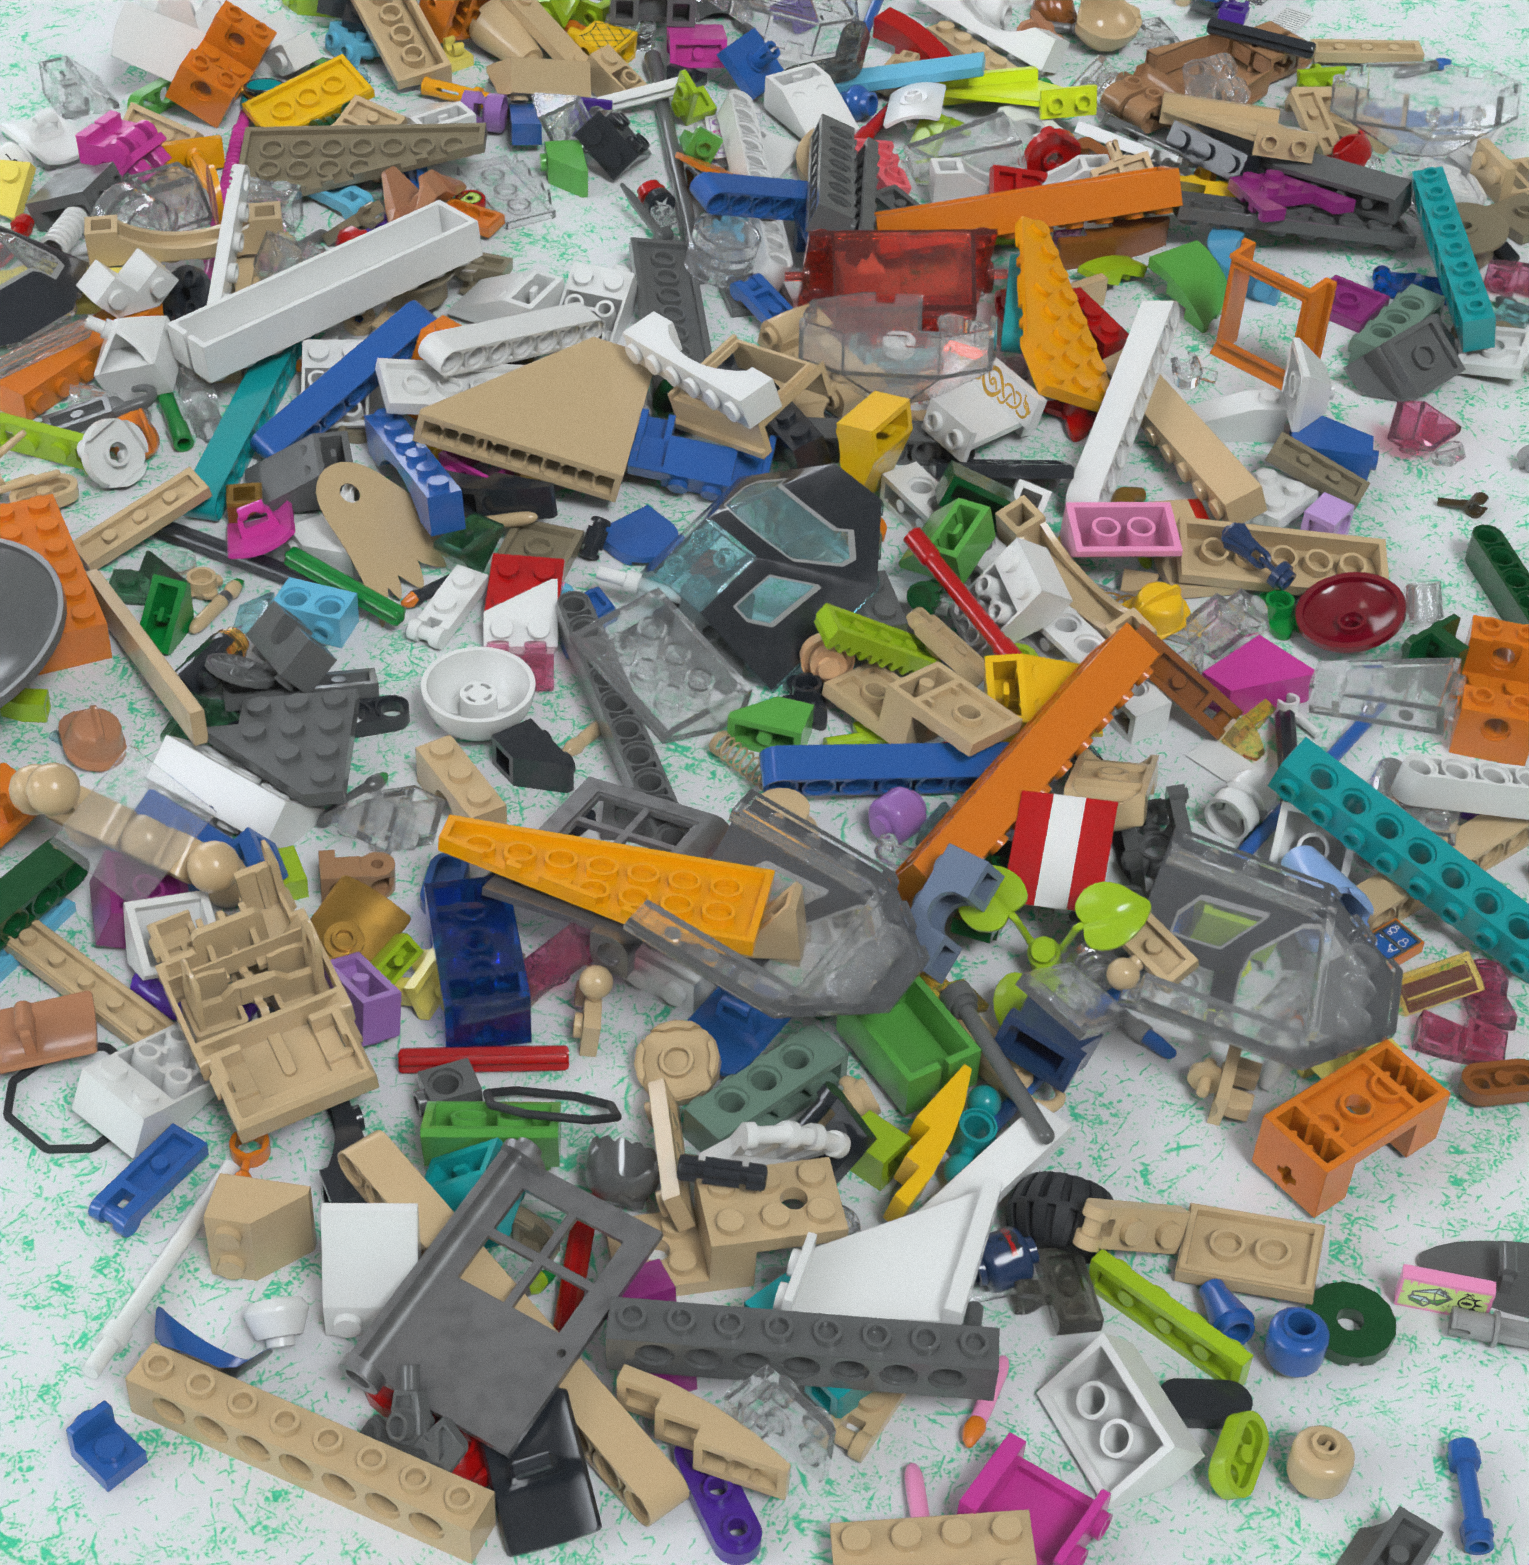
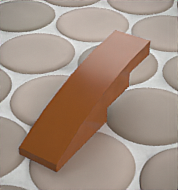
M1169 216L1114 220V222L1109 223V227L1084 229L1083 236L1060 237L1057 240L1056 248L1059 251V257L1065 270L1078 269L1080 265L1104 256L1121 255L1130 258L1136 257L1166 245L1170 218Z

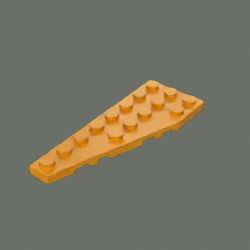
M1021 216L1015 223V244L1020 251V255L1016 259V266L1021 269V273L1017 276L1018 307L1023 312V316L1019 319V328L1023 330V335L1020 337V348L1039 395L1099 412L1110 384L1106 365L1102 362L1097 350V343L1088 328L1087 319L1079 306L1078 297L1070 284L1069 275L1063 267L1059 251L1050 235L1049 227L1039 219L1033 220Z

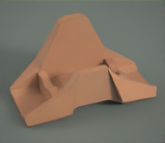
M395 166L386 169L381 174L388 223L437 200L446 202L467 188L463 181L442 175L433 169L418 177L419 189Z

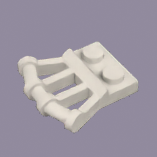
M788 1120L770 1126H757L756 1122H743L729 1138L697 1155H699V1160L705 1161L706 1156L743 1161L742 1166L747 1167L749 1162L768 1165L808 1160L824 1154L839 1159L847 1155L851 1147V1141L847 1134L838 1130L826 1131L823 1125L817 1123H808L801 1127L798 1122Z

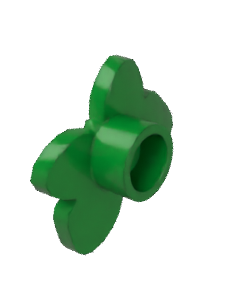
M1287 591L1261 592L1258 595L1257 601L1250 602L1244 606L1243 615L1255 621H1265L1268 623L1269 632L1279 640H1289L1293 630L1300 633L1296 623L1295 600Z

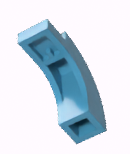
M1228 227L1226 229L1212 228L1208 235L1206 248L1213 255L1226 280H1228L1231 264L1230 253L1241 246L1245 233ZM1250 276L1246 297L1276 306L1280 301L1282 291Z

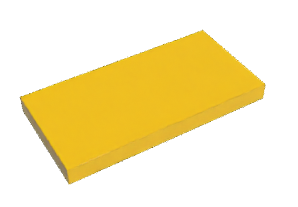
M341 54L242 103V109L256 127L309 126V122L313 119L318 118L322 120L323 117H331L335 113L341 114L342 105L351 101L355 94L370 100L375 97V92L349 60Z

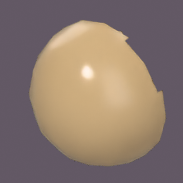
M1081 0L1074 30L1086 46L1097 51H1115L1125 47L1136 37L1142 25L1141 14H1138L1136 9L1125 0Z

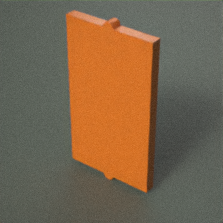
M676 152L675 158L700 171L733 174L722 167Z

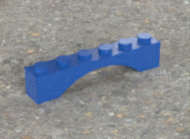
M386 408L378 409L374 414L364 415L368 453L378 466L392 464L397 469L411 495L420 522L431 537L466 529L462 490L425 444L412 441L414 430L404 417L399 414H389L386 412Z

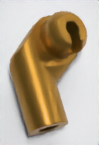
M1120 487L1113 493L1111 502H1144L1146 491L1142 487Z

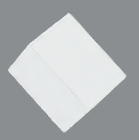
M194 891L124 902L123 913L127 963L142 980L158 978L155 965L162 963H157L149 946L150 936L146 926L187 909L190 912L196 929L195 920L199 918L202 919L204 925L215 922L216 919L207 892Z

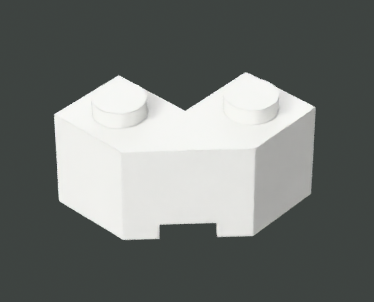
M282 9L259 20L277 32L263 61L282 77L322 58L309 30L295 36Z
M137 248L119 273H116L95 259L76 286L97 306L116 318L160 306L179 280L159 261Z

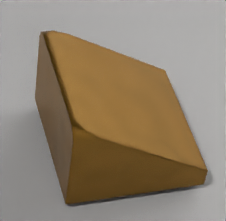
M262 482L226 485L229 523H238L237 508L260 499L263 500ZM252 512V513H250V514L248 515V517L251 516V515H253V514H255V513H257V512Z

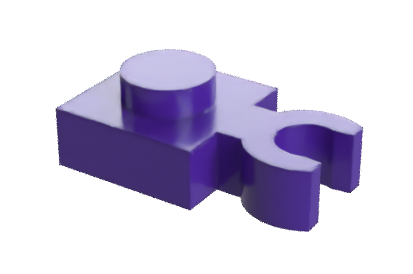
M1224 1L1219 8L1217 18L1244 25L1251 8L1249 7L1250 2Z

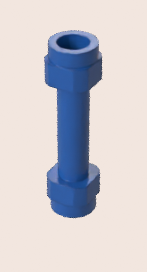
M1466 1437L1456 1438L1447 1445V1459L1450 1472L1457 1474L1464 1514V1520L1459 1528L1461 1543L1464 1545V1550L1471 1555H1484L1494 1549V1530L1492 1521L1484 1518L1476 1473L1482 1463L1480 1450L1473 1439Z

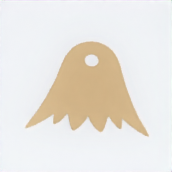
M339 462L332 464L324 469L317 481L316 495L320 509L348 553L363 584L387 598L388 589L399 599L402 598V588L398 576L418 588L424 586L423 574L418 561L434 567L447 566L444 558L434 545L436 543L446 547H457V544L447 534L471 535L486 532V530H477L473 533L454 531L431 537L420 522L410 493L380 473L358 463ZM351 484L355 486L360 493L359 500L354 503L346 501L340 494L342 485ZM378 618L379 623L383 628L385 621Z

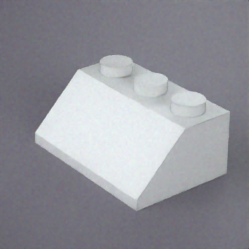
M1103 1332L1037 1392L1038 1397L1097 1495L1102 1488L1111 1493L1108 1509L1116 1508L1170 1487L1205 1457L1134 1344Z

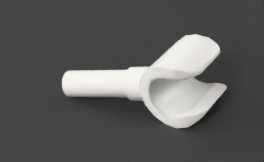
M1288 693L1286 695V703L1281 699H1277V711L1282 710L1285 712L1289 709L1295 713L1297 724L1314 738L1321 734V730L1299 711V696Z

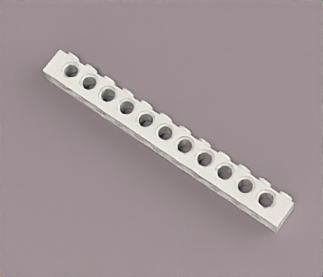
M917 462L882 473L880 490L882 504L910 531L917 527L922 529L931 514L942 508L938 506L935 488L939 482ZM997 537L994 538L964 583L968 587L1007 548ZM1068 606L1050 625L1022 640L1032 647L1040 657L1080 664L1105 639L1075 609ZM1148 679L1138 687L1134 684V688L1131 690L1134 695L1119 710L1115 708L1111 713L1114 718L1109 724L1131 745L1167 730L1172 702Z

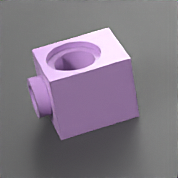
M1324 492L1304 511L1300 530L1347 535L1355 506Z

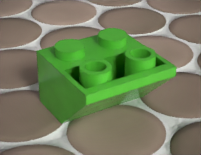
M957 498L933 512L922 527L923 532L936 546L941 557L963 584L996 537L991 508L961 498ZM908 548L898 562L899 567L935 578Z

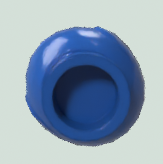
M853 85L848 91L840 93L855 121L861 120L866 116H873L876 113L878 97L876 93L869 92L864 86Z

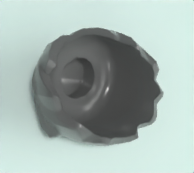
M609 1135L601 1138L596 1136L592 1138L588 1147L585 1166L586 1184L594 1195L611 1205L624 1206L633 1210H643L645 1201L657 1189L660 1182L657 1154L653 1148H644L640 1142L632 1144L624 1137H619L616 1141H613Z

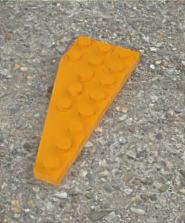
M450 814L438 838V851L665 941L683 944L687 947H702L725 951L732 955L753 956L774 885L775 870Z

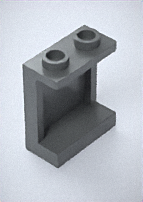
M112 161L55 174L25 203V206L39 231H45L52 227L67 207L82 204L86 207L90 217L102 216L127 190V186Z

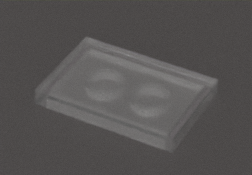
M1072 962L1025 972L1015 984L1080 1041L1122 1028L1132 1017L1126 1008L1122 1007L1119 1002Z

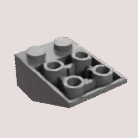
M336 431L311 434L245 469L246 482H262L263 502L272 511L278 509L287 500L292 503L293 512L321 510L316 495V485L320 474L332 464L353 462L348 432ZM257 512V513H255V514H253V515H251V516H259V515L267 516V513L260 514V513Z

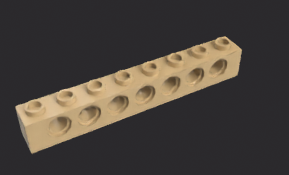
M152 1342L125 1378L132 1413L470 1564L473 1563L496 1525L494 1491Z

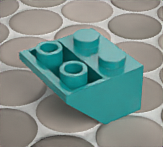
M494 1138L432 1158L424 1178L455 1212L501 1151L503 1142L499 1138ZM524 1191L496 1228V1230L507 1236H510L512 1232V1224L519 1205L525 1196ZM490 1239L484 1245L486 1249L499 1246V1244Z

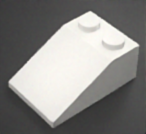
M321 1203L322 1300L326 1336H340L344 1338L363 1336L422 1257L418 1203Z

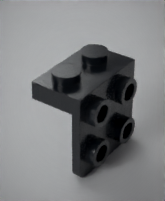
M599 110L574 136L615 181L637 160L648 159L652 155L648 149L650 144L640 133L635 134L628 126L630 124L629 119L620 110L617 112L614 110Z

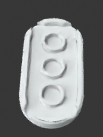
M1426 161L1420 163L1418 170H1423L1427 167L1443 166L1455 203L1485 204L1487 195L1474 175L1469 173L1467 177L1461 175L1462 170H1459L1458 167L1442 162L1432 161L1427 164Z

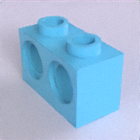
M289 577L273 599L302 620L312 631L311 637L322 644L342 648L359 622L358 597L355 592Z

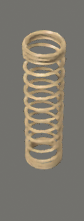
M720 731L715 734L709 744L710 752L720 757L728 766H732L735 771H739L740 775L745 776L748 781H752L753 785L758 786L763 791V788L760 786L762 785V782L760 783L761 774L754 778L760 762L758 761L757 766L747 773L751 763L755 759L759 760V757L754 758V752L748 753V748H742L741 742L735 743V738L731 737L728 732ZM726 736L724 743L716 750L718 741ZM731 740H733V744L729 748V750L722 754V752L725 751L729 746ZM738 744L740 746L739 750L733 757L728 759L730 751ZM745 749L746 753L743 758L735 763L737 755ZM749 754H752L750 762L741 768L744 759Z

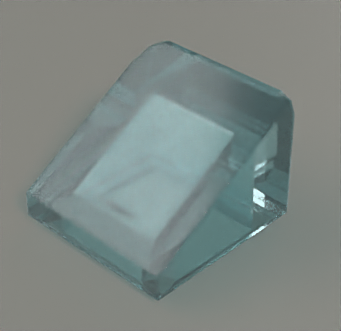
M274 592L266 593L239 605L233 633L246 634L275 598Z

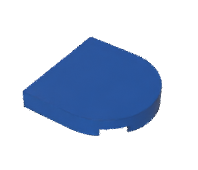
M646 505L612 522L611 527L606 528L608 535L603 549L627 565L632 566V562L650 563L679 533L673 523L652 507ZM679 540L672 546V548L669 551H671L679 543ZM677 547L658 565L671 560L676 554Z

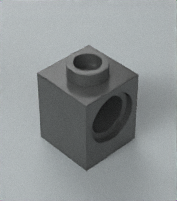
M468 1058L418 1071L419 1090L413 1091V1099L420 1117L424 1116L427 1101H483L482 1087Z

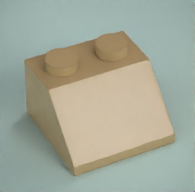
M219 1173L203 1217L212 1274L231 1280L241 1278L258 1281L315 1250L317 1240L311 1186Z

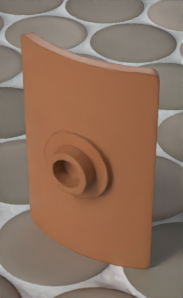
M82 991L33 1003L22 1000L16 1002L14 1007L0 1010V1074L89 1055L98 1051L96 1012L93 994L90 991Z

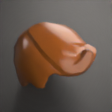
M1034 0L1031 9L1038 10L1046 21L1073 24L1077 19L1073 0Z

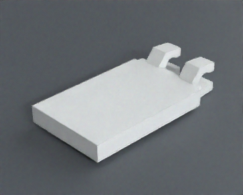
M1078 121L1075 129L1076 133L1091 137L1105 144L1108 141L1112 142L1114 139H1117L1120 150L1134 155L1148 150L1151 161L1158 163L1160 166L1178 168L1183 163V165L1192 168L1194 164L1167 150H1157Z

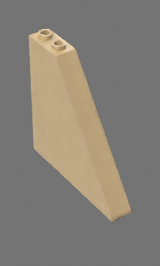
M591 337L420 409L412 441L616 502L652 373L641 364L633 363L626 354L625 346Z

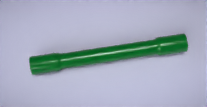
M174 393L159 394L157 399L168 425L167 430L174 448L179 452L191 450L194 446V440L187 422L183 419Z

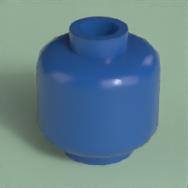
M1287 1307L1278 1311L1270 1321L1265 1338L1264 1353L1266 1360L1273 1369L1286 1376L1299 1378L1315 1373L1323 1364L1329 1345L1330 1333L1327 1324L1318 1314L1310 1309Z

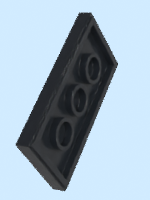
M958 459L928 460V473L935 478L943 476L951 460L988 478H1074V467L1062 460L968 459L967 462H960Z

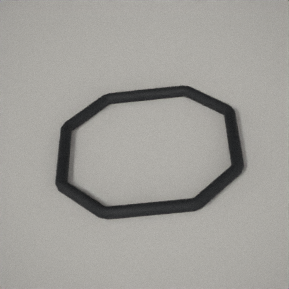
M98 1042V1051H105L109 1055L118 1051L109 1043ZM44 1065L23 1069L8 1081L3 1110L4 1119L42 1152L48 1154L92 1153L110 1142L103 1135L92 1144L48 1145L12 1114L17 1083Z
M520 1086L489 1088L483 1091V1097L489 1109L521 1118L589 1125L618 1122L622 1119V1115L613 1101L579 1092ZM523 1095L574 1100L606 1108L610 1113L588 1116L527 1110L496 1102L493 1097Z

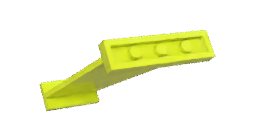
M1035 66L984 70V76L938 82L939 84L946 85L943 106L977 102L1040 107L1039 119L1041 120L1096 115L1097 113L1096 84L1061 87L1038 80V68Z

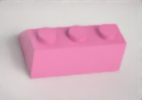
M1066 502L1060 538L1063 547L1072 558L1182 556L1183 549L1170 502Z

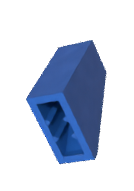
M1323 415L1299 432H1291V428H1289L1288 435L1366 481L1369 471L1376 470L1379 451L1373 450L1374 436Z

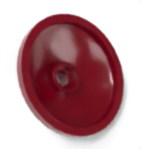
M1347 572L1324 578L1307 589L1298 601L1295 614L1299 632L1309 643L1330 652L1358 653L1376 648L1395 636L1405 622L1407 610L1402 591L1392 581L1372 573Z

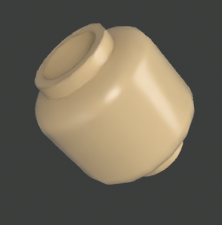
M1323 1425L1309 1426L1300 1431L1292 1443L1286 1467L1289 1480L1297 1491L1307 1497L1319 1500L1331 1499L1342 1493L1347 1486L1354 1467L1355 1452L1351 1442L1343 1433L1336 1429Z

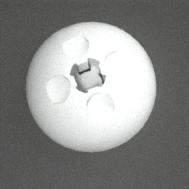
M467 647L448 652L437 658L427 667L421 679V694L428 713L446 732L465 740L486 741L492 740L491 735L521 723L525 718L535 695V677L528 664L510 652L492 647Z

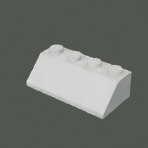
M166 735L146 777L160 785L158 792L174 800L180 801L183 798L189 801L187 808L205 817H209L212 814L219 818L217 825L221 828L239 834L240 831L243 832L247 827H250L276 843L278 848L291 846L317 825L319 815L325 810L320 806L305 807L259 775L212 746L205 744L194 746L189 740Z

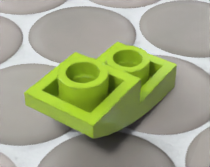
M1111 255L1088 261L1080 265L1077 272L1086 277L1102 273L1108 278L1107 284L1119 286L1121 278L1125 280H1130L1131 276L1144 278L1148 266L1128 256Z

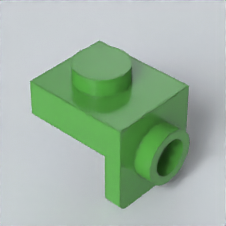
M697 126L694 133L684 129L679 138L684 154L708 163L712 162L723 143L721 136L701 126Z

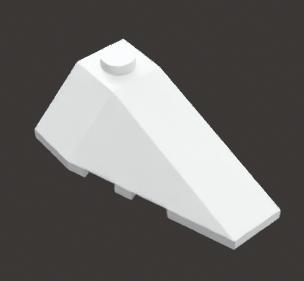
M1273 389L1247 390L1189 405L1222 442H1276L1284 430L1288 412L1282 390Z

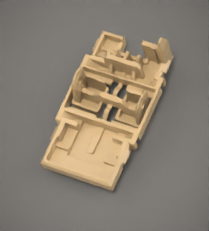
M265 840L261 841V849L265 861L233 873L240 895L238 897L240 912L226 917L223 910L217 911L219 920L204 925L202 919L199 918L195 920L196 929L190 912L187 909L146 926L150 936L149 946L157 963L162 962L155 965V969L204 1081L210 1080L218 1101L223 1099L242 1144L379 1088L377 1075L361 1045L363 1038L354 1022L356 1017L352 1003L304 907L294 910L297 908L288 887L284 886L278 861L270 845ZM257 964L260 970L268 967V971L253 975L248 970V967ZM324 968L334 986L332 989H330L324 977ZM239 971L240 976L244 978L228 984L232 982L229 975ZM269 997L275 1012L270 1013L264 998ZM179 1002H181L182 1012L178 1006ZM254 1002L260 1011L261 1017L249 1022L242 1005Z

